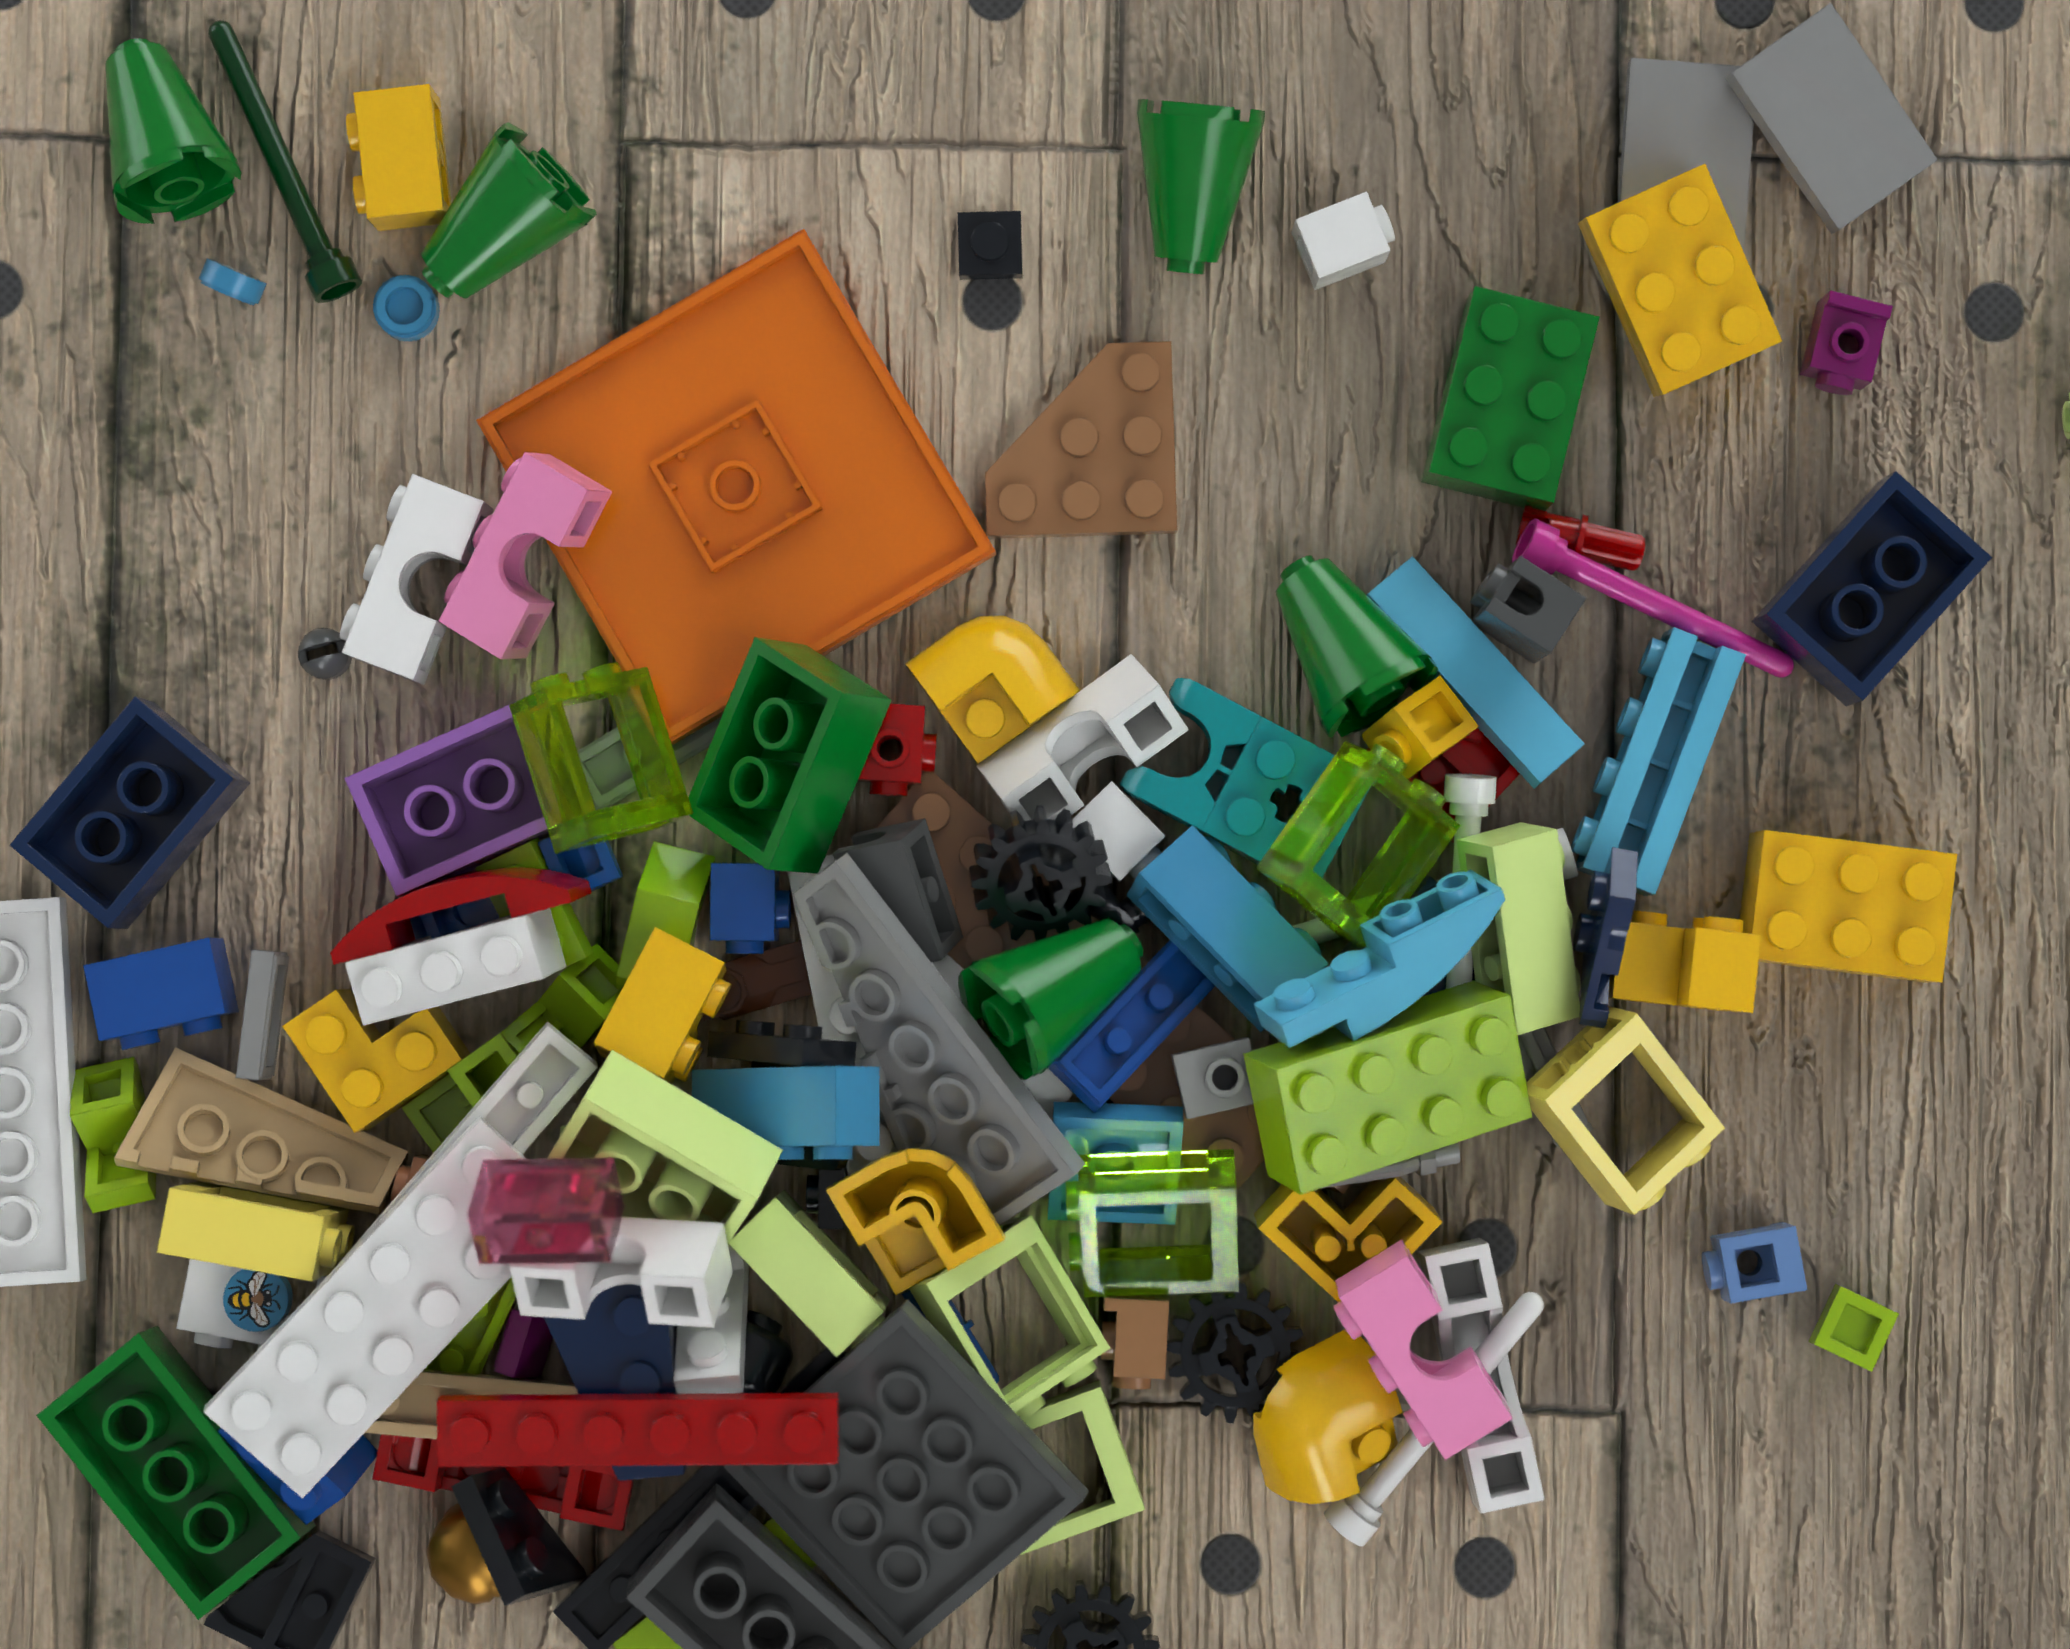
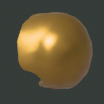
M457 1503L446 1512L430 1537L426 1552L431 1577L452 1598L471 1604L487 1603L495 1597L500 1598V1595L461 1507Z

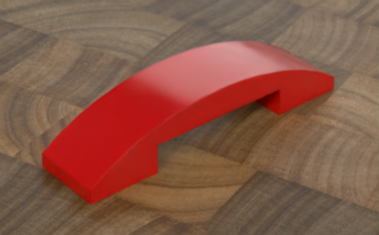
M526 867L487 869L454 876L404 895L374 911L351 929L330 952L333 965L393 950L416 940L410 922L412 917L504 893L510 916L514 918L568 904L592 893L588 880L570 874Z
M384 1434L380 1436L372 1476L373 1480L436 1492L439 1489L453 1491L451 1486L470 1475L506 1468L537 1509L560 1513L559 1518L620 1531L625 1529L634 1480L618 1481L612 1466L438 1467L437 1439Z

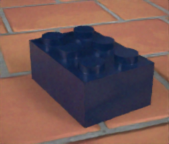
M1895 471L1875 484L1751 622L1847 707L1863 701L1992 557Z
M135 696L10 843V846L104 926L113 929H128L249 786L250 782L155 702Z

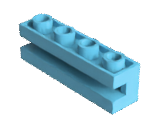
M1675 627L1664 632L1661 640L1652 637L1644 651L1638 668V673L1647 676L1638 700L1629 697L1622 709L1615 732L1624 735L1616 759L1608 756L1604 759L1593 787V792L1601 795L1594 817L1592 819L1583 816L1571 844L1572 852L1579 854L1576 861L1577 870L1591 876L1594 871H1605L1612 847L1637 851L1636 893L1643 896L1655 895L1746 657V654L1725 646L1714 648L1696 641L1698 636Z

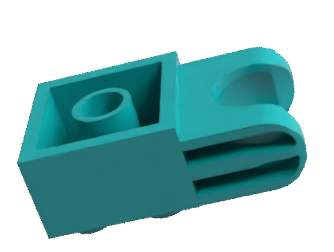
M1176 678L1169 690V696L1174 708L1202 729L1208 742V756L1201 770L1190 776L1178 778L1165 776L1141 766L1126 771L1120 786L1132 798L1189 828L1193 825L1204 837L1209 836L1215 839L1228 850L1309 893L1316 891L1376 777L1189 678ZM1287 789H1290L1298 794L1296 803L1303 810L1299 819L1291 815L1288 817L1287 822H1282L1275 817L1278 807L1270 801V798L1274 791L1283 795Z

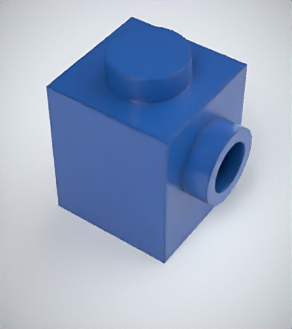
M711 863L710 940L725 941V954H764V941L779 942V928L790 929L791 892L790 890H780V871L767 870L758 863Z

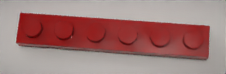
M839 1393L440 1395L436 1401L438 1467L838 1464Z

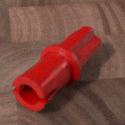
M1527 505L1524 507L1515 545H1517L1526 526L1531 520L1536 518L1559 529V537L1568 541L1567 548L1598 563L1630 571L1638 570L1642 563L1646 548L1645 538L1642 535L1589 523V516L1582 514L1581 519L1549 513Z

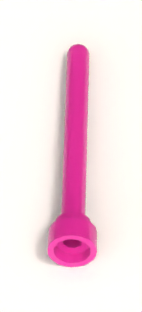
M1536 518L1531 520L1517 542L1512 563L1519 556H1522L1550 575L1557 571L1671 627L1698 636V640L1715 648L1725 646L1746 654L1744 662L1775 677H1787L1794 669V661L1787 653L1567 548L1568 541L1559 537L1560 530Z

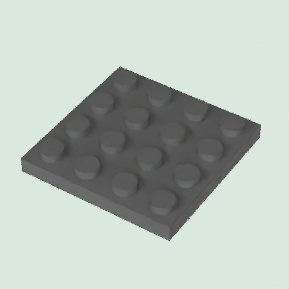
M908 1299L803 1392L839 1393L838 1464L724 1465V1468L896 1649H910L1083 1502L1089 1491Z

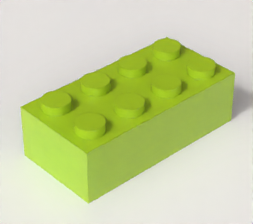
M1474 980L1419 998L1414 1004L1391 1020L1355 1041L1351 1040L1334 1026H1331L1290 1048L1284 1043L1279 1042L1243 1054L1268 1177L1300 1195L1532 1118L1511 997L1507 993Z

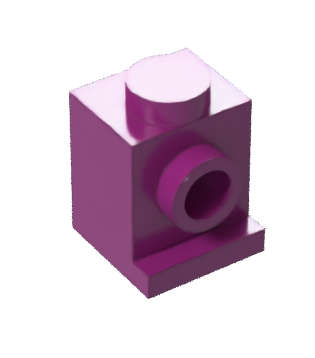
M1830 290L1817 302L1799 375L1816 379V388L1833 394L1852 395L1854 389L1862 390L1872 382L1886 323L1890 319L1893 306ZM1840 334L1857 339L1858 350L1855 354H1848L1841 350L1838 343Z

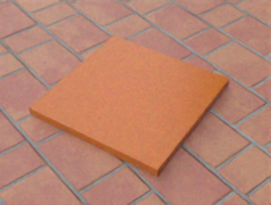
M804 229L476 420L506 472L514 461L522 458L524 452L551 454L613 491L584 547H558L547 539L545 540L663 743L668 748L723 715L754 637L804 644L825 656L997 555L993 545Z

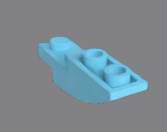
M1473 870L1461 871L1444 876L1437 882L1436 887L1412 899L1399 900L1388 904L1380 911V915L1360 924L1366 948L1342 953L1331 961L1330 966L1306 978L1286 981L1279 985L1272 995L1254 1003L1261 1026L1289 1048L1331 1026L1337 1028L1353 1041L1380 1027L1414 1004L1440 982L1468 953L1504 903L1505 897L1502 888Z

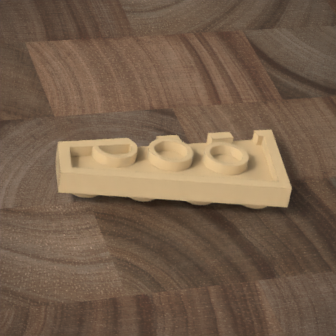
M175 1047L118 1149L114 1161L116 1166L380 1215L392 1191L399 1167L401 1165L405 1166L408 1160V1151L364 1131L354 1133L351 1127L342 1121L248 1079L236 1078L235 1073Z

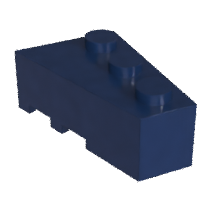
M623 1284L602 1291L591 1302L585 1319L544 1317L578 1394H677L674 1385L677 1325L648 1323L641 1286ZM688 1465L612 1466L618 1481L684 1475Z

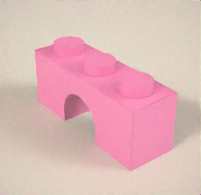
M524 452L522 458L514 461L505 473L501 484V490L504 493L494 513L487 516L477 528L472 542L475 550L465 570L460 571L448 585L444 595V602L447 605L439 619L440 623L499 659L527 658L555 604L536 592L526 578L524 563L530 546L537 539L543 537L558 547H584L613 492L551 454Z
M1402 1239L1335 1280L1341 1301L1335 1304L1333 1308L1339 1320L1353 1340L1361 1335L1365 1336L1376 1353L1375 1356L1368 1359L1372 1370L1388 1393L1398 1388L1410 1405L1411 1409L1404 1412L1403 1415L1423 1447L1434 1442L1446 1460L1513 1419L1506 1399L1472 1347L1444 1361L1423 1359L1410 1348L1412 1335L1418 1326L1442 1311L1436 1291Z

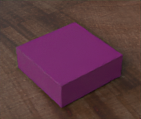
M513 1309L510 1312L495 1360V1372L511 1378L541 1377L553 1340L544 1317L522 1316L519 1309Z

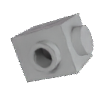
M1243 1037L1171 1054L1183 1110L1187 1119L1253 1104L1243 1054L1257 1049H1251L1249 1038Z

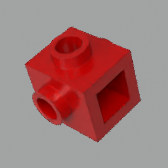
M890 704L858 779V782H870L869 794L907 796L908 785H921L922 772H935L937 734L925 733V706ZM889 740L898 741L903 746L901 756L893 761H886L879 754L882 744Z

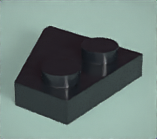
M506 1468L470 1475L451 1486L504 1606L566 1589L587 1577L582 1565Z
M319 1530L209 1614L203 1625L252 1649H332L376 1558Z

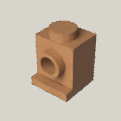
M1104 1292V1311L1115 1312V1321L1102 1322V1335L1110 1349L1101 1354V1360H1113L1112 1386L1122 1389H1151V1379H1165L1169 1299L1167 1296Z

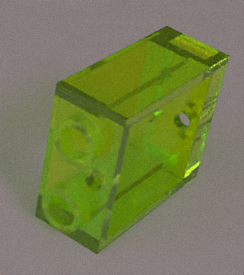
M618 662L609 663L583 672V680L570 682L567 673L550 675L530 683L532 694L509 705L555 854L657 830L693 814L647 667L622 672ZM608 698L640 800L596 810L564 706Z
M1345 741L1256 869L1335 934L1362 948H1366L1360 924L1380 915V911L1388 904L1410 899L1461 825L1441 809L1446 799L1438 791L1416 778L1411 783L1402 775L1407 765L1395 754L1378 744H1375L1368 751ZM1371 785H1373L1405 814L1347 897H1344L1315 873L1313 868Z
M1234 1149L1079 1155L1085 1165L1078 1172V1181H1066L1067 1220H1080V1232L1069 1233L1070 1271H1083L1084 1297L1239 1292ZM1209 1203L1210 1245L1098 1248L1096 1207Z

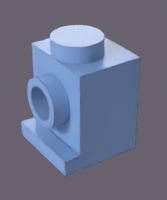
M1779 1222L1764 1227L1710 1236L1712 1251L1702 1252L1703 1272L1709 1290L1720 1289L1721 1299L1729 1303L1807 1290L1798 1235L1794 1225ZM1752 1250L1757 1256V1266L1752 1272L1742 1274L1737 1267V1258L1742 1252Z

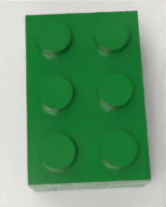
M1474 286L1466 299L1421 482L1522 508L1527 505L1546 511L1555 501L1600 317Z
M754 637L683 812L767 870L818 874L892 699L807 645Z

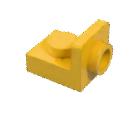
M1440 675L1388 711L1363 732L1362 738L1393 780L1401 785L1431 761L1468 736L1479 725Z

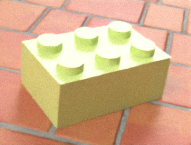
M612 1050L534 1180L596 1216L724 1223L727 1243L729 1244L757 1202L783 1150Z

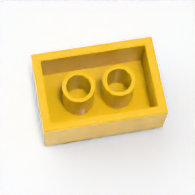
M1705 163L1596 212L1578 223L1653 397L1667 394L1782 342Z
M1770 830L1752 832L1749 834L1739 920H1744L1743 933L1761 934L1759 962L1924 983H1943L1957 854Z

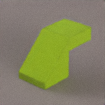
M653 842L637 887L615 984L624 986L655 927L694 946L697 920L711 881V863H715V856Z
M597 943L592 946L593 954L571 964L561 972L536 1003L500 1032L517 1055L547 1021L580 1049L600 1031L623 986L615 984L619 964Z
M502 1033L497 1034L447 1070L449 1073L447 1076L402 1107V1110L433 1153L518 1056Z
M135 1057L75 1069L76 1074L70 1098V1118L87 1150L84 1197L92 1213L156 1199V1173L116 1166L114 1161L118 1149L146 1101L140 1070Z

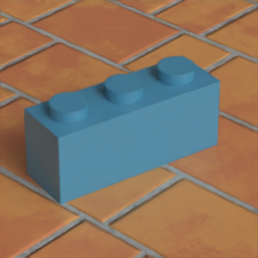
M1193 825L1139 872L1126 894L1260 1032L1264 1028L1260 1024L1254 1003L1272 995L1274 990L1282 983L1292 979L1306 978L1326 968L1329 964L1321 956L1320 947L1314 938L1303 929L1294 928L1276 910V905L1271 895L1259 884L1248 882L1231 865L1230 857L1224 847L1215 839L1209 836L1204 837Z
M808 1066L692 1070V1097L781 1148L783 1151L778 1160H804V1147L813 1146V1159H853V1146H880V1067Z

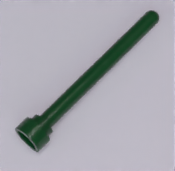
M223 20L213 22L208 30L209 38L308 253L309 259L305 263L308 272L305 275V280L314 300L317 303H326L344 297L355 291L362 284L351 257L343 256L341 249L332 247L232 26Z

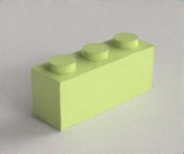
M1519 822L1456 839L1460 870L1466 872L1473 870L1502 888L1505 901L1497 914L1471 948L1475 981L1510 995L1517 1036L1578 1018L1580 1015L1578 993L1580 992L1581 981L1574 963L1571 940L1573 918L1566 901L1562 870L1565 864V856L1558 839L1557 829Z

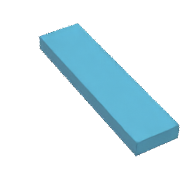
M1413 556L1367 594L1375 604L1432 658L1438 667L1435 678L1441 675L1477 722L1480 731L1533 789L1585 744Z

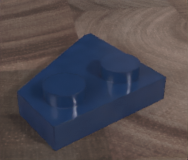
M1612 847L1605 871H1594L1590 880L1587 909L1591 910L1590 914L1580 913L1577 919L1573 950L1583 952L1579 1024L1605 1029L1609 1015L1610 974L1618 975L1625 940L1636 901L1637 851Z

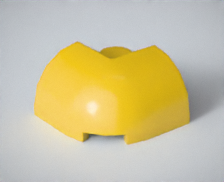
M1004 615L978 616L958 625L905 663L906 667L977 764H980L1080 691L1047 643L1027 624Z
M906 1148L882 1156L826 1189L827 1194L858 1246L865 1243L895 1295L944 1268L949 1271L1004 1241L1006 1237L972 1178L952 1158L933 1150Z
M1346 1329L1293 1356L1276 1369L1282 1377L1268 1394L1263 1411L1253 1413V1433L1265 1485L1271 1491L1289 1501L1318 1504L1339 1501L1360 1493L1356 1475L1385 1460L1398 1444L1392 1418L1403 1411L1397 1392L1394 1390L1388 1393L1378 1380L1368 1359L1376 1354L1361 1336L1353 1340Z

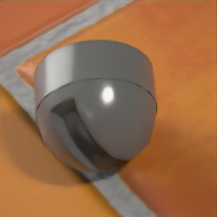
M318 628L310 631L303 637L298 648V658L302 668L308 674L319 679L331 680L340 677L347 671L352 657L342 653L346 641L340 639V633L330 628ZM336 643L339 653L309 661V650Z

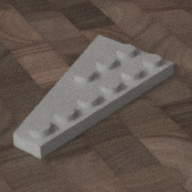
M848 853L844 854L793 893L822 966L832 970L844 1001L838 1007L847 1027L855 1026L866 1055L860 1059L861 1063L867 1067H880V1109L897 1150L900 1151L906 1148L928 1149L952 1158L972 1178L999 1225L1075 1176L1084 1167L1085 1163Z

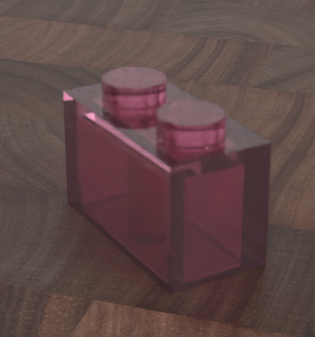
M615 1159L483 1160L467 1213L479 1264L611 1263L624 1212V1203Z

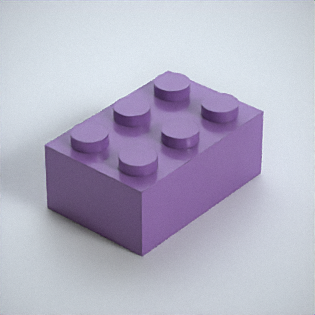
M523 699L344 778L397 897H402L436 882L476 869V867L536 838L541 840L584 821L533 704Z

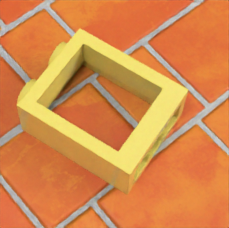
M1609 1006V1015L1605 1029L1593 1026L1583 1028L1526 1082L1532 1112L1604 1204L1633 1215L1657 1203L1666 1191L1665 1185L1683 1168L1692 1166L1704 1158L1711 1148L1710 1142L1725 1129L1640 1016L1635 1012ZM1632 1052L1681 1115L1682 1119L1623 1175L1572 1108Z
M196 1181L169 1188L157 1253L312 1282L329 1275L353 1247L355 1227L354 1225L346 1224L349 1212L347 1208Z

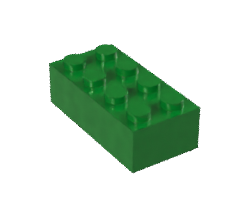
M155 1326L136 1334L36 1416L199 1620L316 1525L313 1521L305 1525L217 1432L220 1426L204 1413V1406L214 1396L160 1328Z

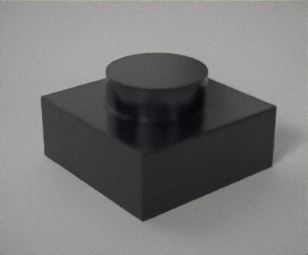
M1021 211L958 212L960 280L1023 278Z
M847 1167L839 1171L819 1169V1175H807L806 1212L818 1213V1229H844L846 1226L826 1189L847 1177Z

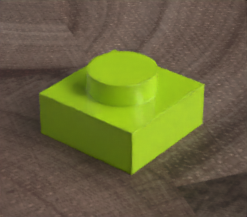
M1835 1284L1808 1342L1872 1372L1899 1313Z

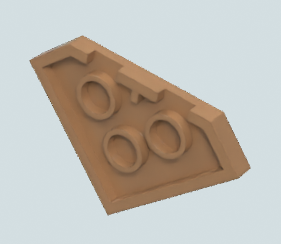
M1171 341L1108 343L985 472L986 528L988 539L1177 533Z

